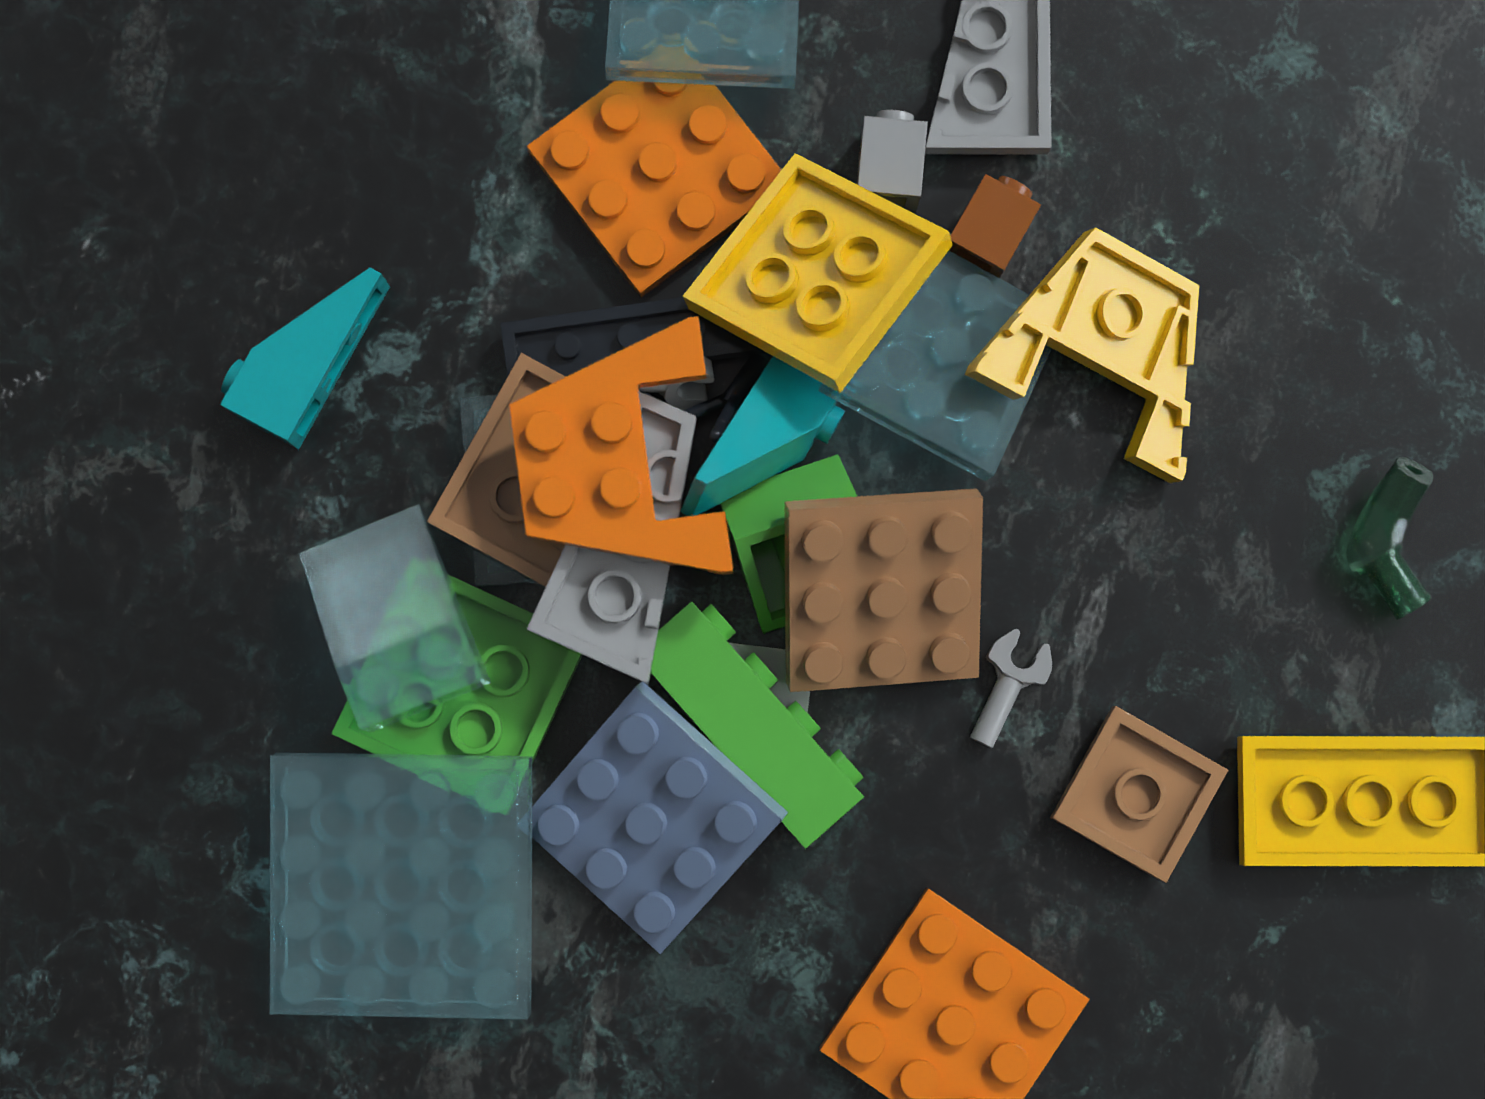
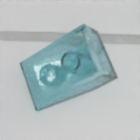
M419 504L299 553L335 669L360 730L376 731L491 683Z

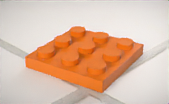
M677 35L527 145L529 154L641 298L737 227L781 171V168Z
M926 888L819 1049L889 1099H1024L1090 999L938 894Z

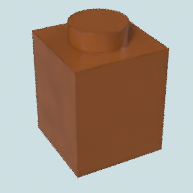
M985 174L950 236L953 245L946 255L998 283L1034 220L1041 204L1031 199L1032 192L1022 183L1007 176H1000L996 180Z

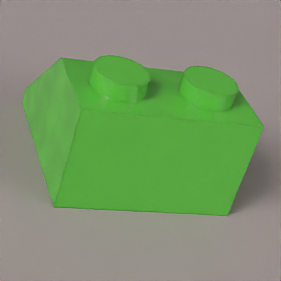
M838 454L774 475L720 503L722 512H725L731 542L763 634L785 627L784 501L857 497Z

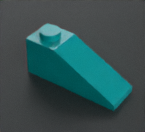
M368 268L253 347L245 361L238 359L227 372L221 387V392L225 394V397L220 405L233 415L299 449L390 288L383 275L372 268Z
M773 356L694 478L680 512L687 516L699 515L803 461L816 439L827 444L846 412L836 406L841 393Z

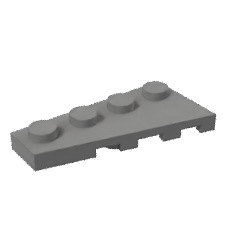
M639 391L655 518L658 521L679 518L696 426V416ZM565 545L527 630L649 684L670 564Z

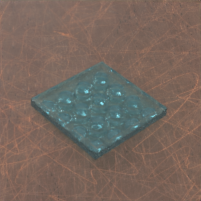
M275 753L270 755V1014L528 1019L531 1015L532 756Z

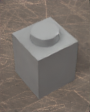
M882 110L876 113V117L864 116L857 185L906 210L917 211L922 194L928 122L914 121L913 114L900 110Z

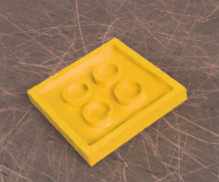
M795 153L684 293L683 298L689 310L841 393L953 244L948 230Z

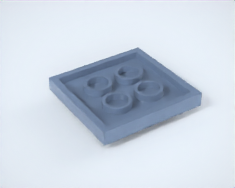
M641 682L631 691L518 822V825L661 954L783 820L788 812L647 684Z

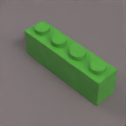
M691 601L658 630L651 673L716 748L788 812L781 822L806 849L864 798L855 787L864 777L839 749L831 756H828L812 738L821 728L796 700L786 708L771 692L770 688L779 680L754 652L743 660L727 642L736 632L714 606L710 604L701 612Z

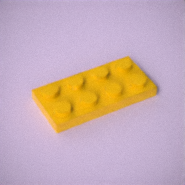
M1237 737L1239 865L1485 866V737Z

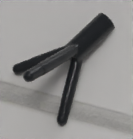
M752 354L723 394L683 411L696 416L697 420L722 409L710 433V439L713 442H718L769 361L761 355Z

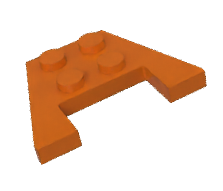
M698 316L678 322L509 404L524 524L528 538L600 552L639 557L664 564H676L703 569L717 574L733 573L725 512L659 521L655 518L639 389L706 379Z

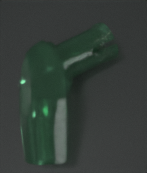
M1405 457L1396 459L1369 496L1355 523L1346 550L1348 564L1352 572L1357 570L1360 575L1363 573L1368 575L1385 599L1396 620L1407 615L1406 612L1408 614L1412 613L1432 598L1416 578L1399 551L1403 548L1401 542L1405 539L1408 524L1432 484L1433 474L1426 467Z

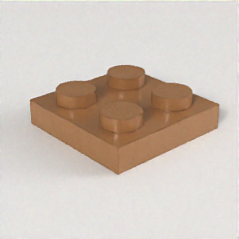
M1112 706L1050 818L1159 881L1167 883L1226 776L1228 769L1121 708Z

